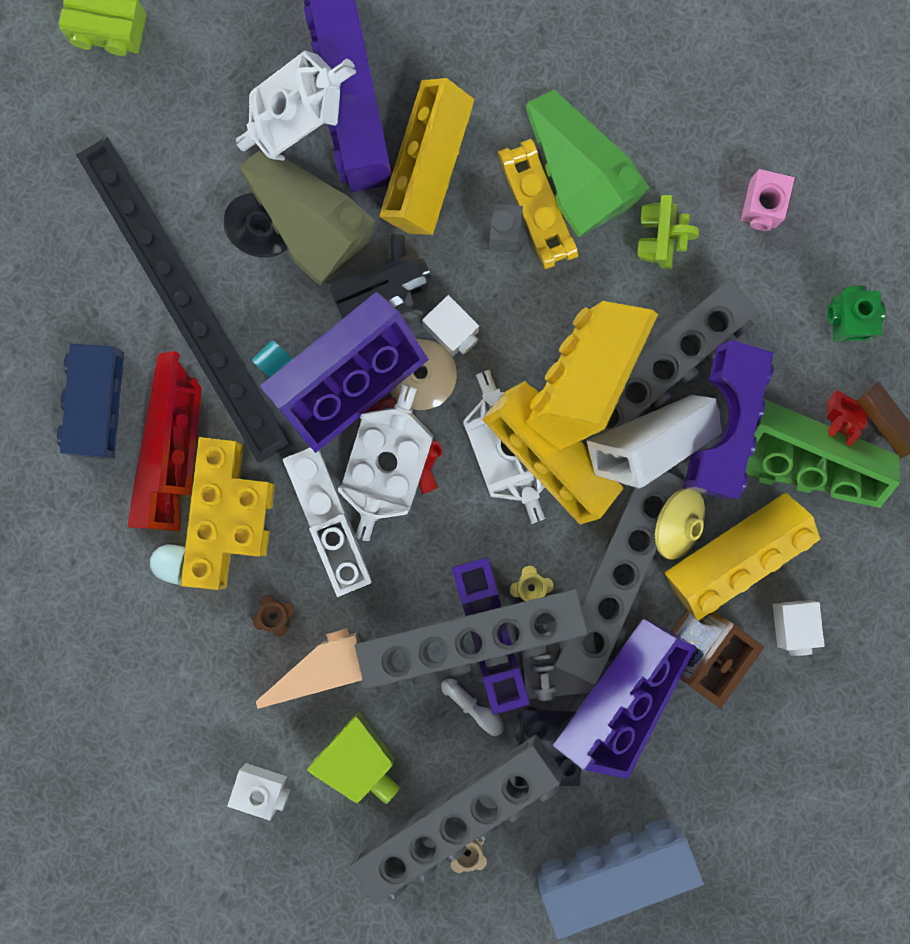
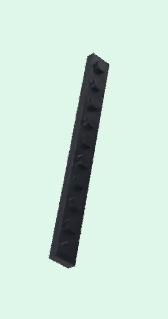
M105 137L77 153L76 156L256 461L261 463L290 446L291 444L111 140Z

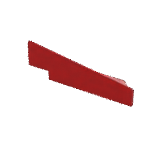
M176 351L159 353L157 356L128 520L129 528L180 531L179 495L191 496L202 388L195 377L188 376L179 362L181 356Z

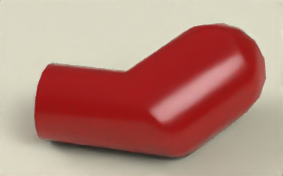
M434 439L432 440L418 483L422 495L439 488L431 469L437 457L442 455L443 449L442 445Z

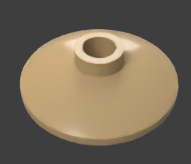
M416 339L429 359L421 366L427 369L428 374L425 378L418 379L414 376L413 372L391 390L390 393L398 401L402 384L410 385L408 393L410 387L413 386L417 388L411 409L428 410L439 406L451 395L456 384L457 370L451 354L442 345L432 340Z

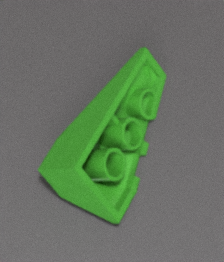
M555 89L526 104L525 107L537 144L543 147L547 160L545 166L547 175L553 178L557 190L555 199L558 208L578 238L632 208L650 189L631 159Z

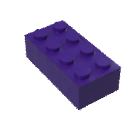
M375 292L260 387L316 453L429 359L400 312L378 292Z

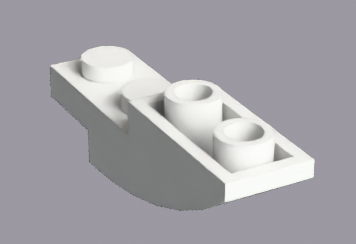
M308 448L282 459L310 525L309 530L337 597L371 584L372 581L353 528L320 450L315 453L311 448Z

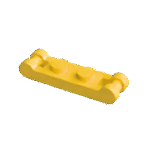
M528 139L520 143L521 147L513 150L505 148L498 151L497 154L517 206H523L522 218L543 269L546 270L555 266V262L564 258L567 261L577 258L578 251L558 208L539 160L536 146L532 139ZM526 160L529 169L518 173L515 164ZM557 237L560 245L550 249L546 241Z

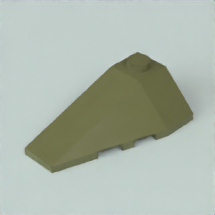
M260 149L240 165L239 170L259 204L263 205L269 214L276 233H280L285 241L293 262L320 286L369 242L376 221L347 195L289 160L281 161L268 158Z

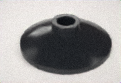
M253 193L241 195L227 206L223 218L224 231L230 242L240 251L254 257L268 258L280 255L288 249L280 233L277 234L273 228L272 220L263 205L259 204ZM255 229H259V230H262L263 233H258V232H255L254 230H255Z

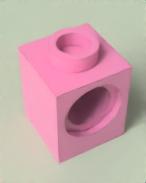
M759 169L750 179L741 221L749 222L751 228L760 231H769L772 228L778 227L785 220L795 177ZM759 197L768 198L773 205V209L764 208L759 201Z

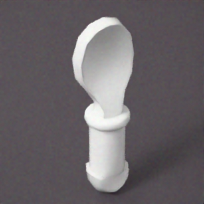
M446 678L442 681L441 689L445 696L448 695L463 709L464 713H469L483 730L492 736H498L503 733V721L498 714L493 715L491 708L477 706V699L472 698L462 689L455 679Z

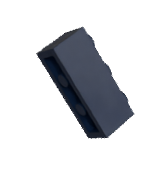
M70 343L69 353L64 358V372L67 375L66 389H63L60 397V406L64 411L63 425H60L57 431V444L60 447L61 454L115 459L124 352L114 346Z

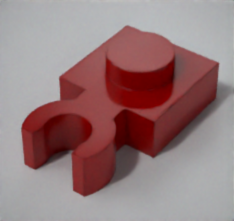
M835 390L827 403L825 418L831 422L828 434L834 437L837 432H840L847 439L846 445L852 446L861 435V431L866 427L867 414L856 400Z

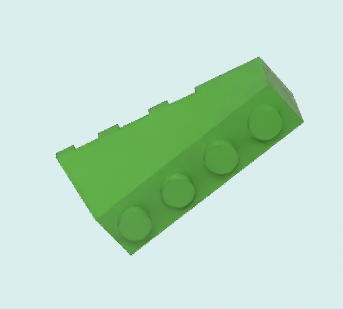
M763 399L765 401V410L761 419L757 421L754 434L757 443L754 453L748 459L746 467L748 476L759 478L758 482L774 485V482L777 481L796 485V490L807 493H811V490L831 493V498L881 508L900 484L899 455L859 438L852 446L846 445L847 439L842 433L837 432L834 437L828 434L830 426Z

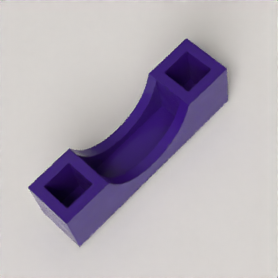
M734 340L717 345L709 381L720 390L726 400L729 412L728 425L725 433L716 444L708 449L691 454L683 488L722 499H739L748 482L746 467L749 457L752 456L756 448L757 439L754 434L757 421L761 419L765 410L763 396L765 387L773 376L774 366L771 362L774 352Z
M488 557L452 567L465 616L502 608ZM505 623L500 628L499 635L504 643L512 645ZM470 632L475 651L478 653L482 648V639L477 633ZM515 653L507 654L508 662L486 667L485 660L478 661L493 715L529 705Z

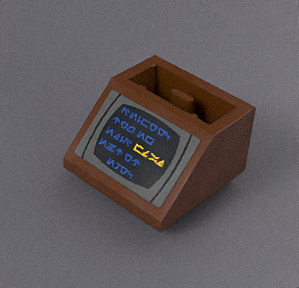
M686 609L671 630L696 646L680 680L719 708H722L764 649L762 644L715 612L709 613L697 621Z

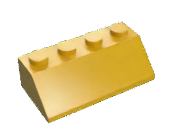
M602 301L591 309L587 307L582 309L573 321L575 328L572 334L563 341L559 348L561 353L559 360L551 366L545 375L547 383L544 389L535 396L530 404L532 412L526 424L559 450L604 430L658 314L652 309Z

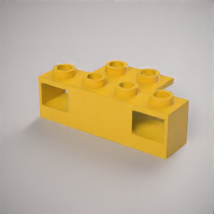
M199 437L181 586L214 590L227 588L231 554L267 556L270 531L264 530L266 509L273 508L275 484L240 479L244 444L237 441Z

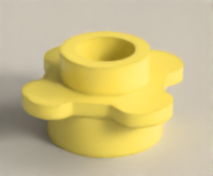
M533 566L524 567L520 579L510 586L511 595L513 597H520L525 602L545 597L546 593L553 590L552 580L541 577ZM530 584L535 586L534 591L528 590Z

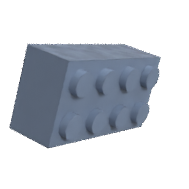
M665 819L653 821L645 826L646 831L633 836L630 832L618 834L610 840L611 844L598 849L595 845L584 847L576 852V857L564 862L560 858L552 859L541 866L542 870L535 872L540 894L557 940L704 885L689 843L673 821L666 822Z

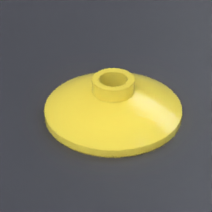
M682 488L672 494L664 504L655 529L656 546L663 557L675 560L685 556L701 536L704 527L705 505L699 492Z

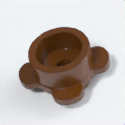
M272 595L263 596L260 599L261 607L257 612V616L253 618L254 627L258 630L272 631L277 637L285 635L288 631L286 624L289 616L293 615L295 611L291 602L282 603L276 601ZM272 612H275L277 614L276 619H272L270 617V614Z

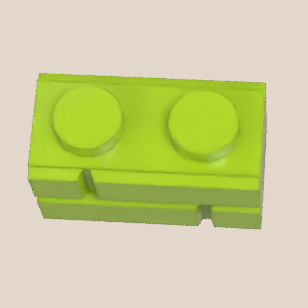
M139 0L63 1L64 8L61 10L59 29L69 40L70 44L84 50H90L92 45L104 47L107 52L117 56H125L127 52L139 53L147 16Z

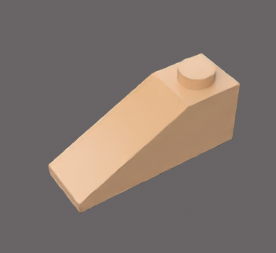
M348 628L326 634L328 641L318 645L256 701L257 708H263L361 681L362 676L354 645L361 643L358 632L349 635Z

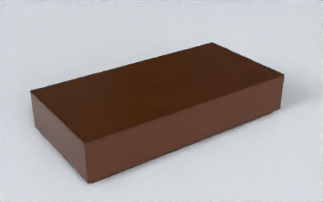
M878 381L870 386L857 399V402L896 454L902 459L910 454V422Z

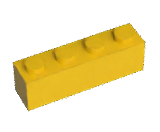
M448 78L421 80L379 214L380 218L409 234L433 235L475 101L473 97Z
M523 381L507 390L482 418L484 423L580 525L600 519L623 490L621 484L594 474L589 449L582 441L559 450L526 424L532 412L530 404L539 393L535 388L531 387L526 381Z
M785 492L664 572L676 597L694 618L699 621L709 613L716 611L721 605L739 593L749 589L757 581L778 570L783 564L801 552L808 550L821 539L813 515Z

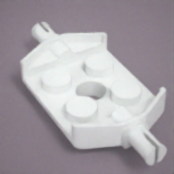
M303 51L251 91L249 95L248 131L236 138V142H239L237 143L238 148L242 151H247L251 146L257 144L268 158L283 161L285 157L280 153L324 123L335 126L338 121L339 86L344 80L356 73V69H353L355 68L354 64L349 59H345L342 63L331 69L319 55ZM285 101H286V102H287V103H286V108H285L284 112H282V108H283V106H284V104H285Z
M487 370L484 371V375L488 385L482 372L476 375L483 392V399L465 418L463 424L485 479L490 497L521 501L526 507L531 524L538 522L533 508L539 521L546 519L538 501V498H540L539 493L545 487L516 456H508L503 453L501 440L482 420L504 394V392H500V389H496L491 371Z
M402 384L397 404L393 408L361 414L360 418L362 420L342 485L338 488V492L360 513L361 519L355 537L360 539L363 536L362 540L370 541L374 523L378 519L409 513L434 437L412 413L413 409H411L417 388L410 387L408 393L410 385ZM380 453H393L397 458V467L391 471L382 469L378 462Z

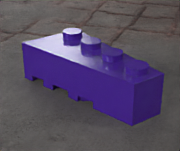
M643 619L553 746L583 770L628 779L696 646L669 629Z

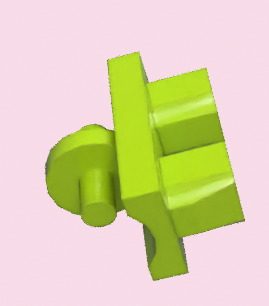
M661 195V203L642 205L641 224L643 228L658 227V237L640 238L638 257L642 261L658 263L662 269H672L675 240H677L676 251L685 252L687 251L688 240H695L699 237V228L689 225L690 214H679V223L676 225L678 206L673 203L672 195Z

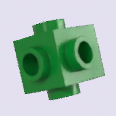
M850 286L844 288L841 294L831 299L827 309V320L832 325L833 342L870 341L883 335L882 323L885 320L886 307L884 302L881 301L880 291H867L866 286Z

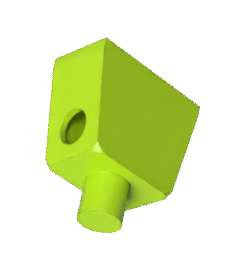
M359 711L307 768L312 775L355 803L360 802L371 791L384 804H387L400 789L386 774L394 764V756Z

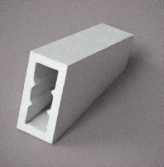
M690 395L586 440L594 474L641 488L722 434L720 411L716 398Z

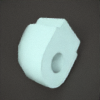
M166 544L155 550L150 558L152 573L158 579L181 585L185 547Z

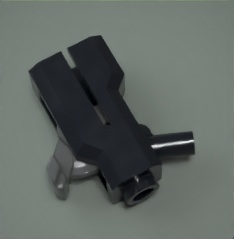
M394 234L391 235V259L387 260L384 266L366 274L352 270L326 282L342 319L375 292H378L400 312L407 324L412 325L422 320L423 312L413 309L411 296L428 289L426 280L432 277L424 258L417 260L414 253L405 255V235Z

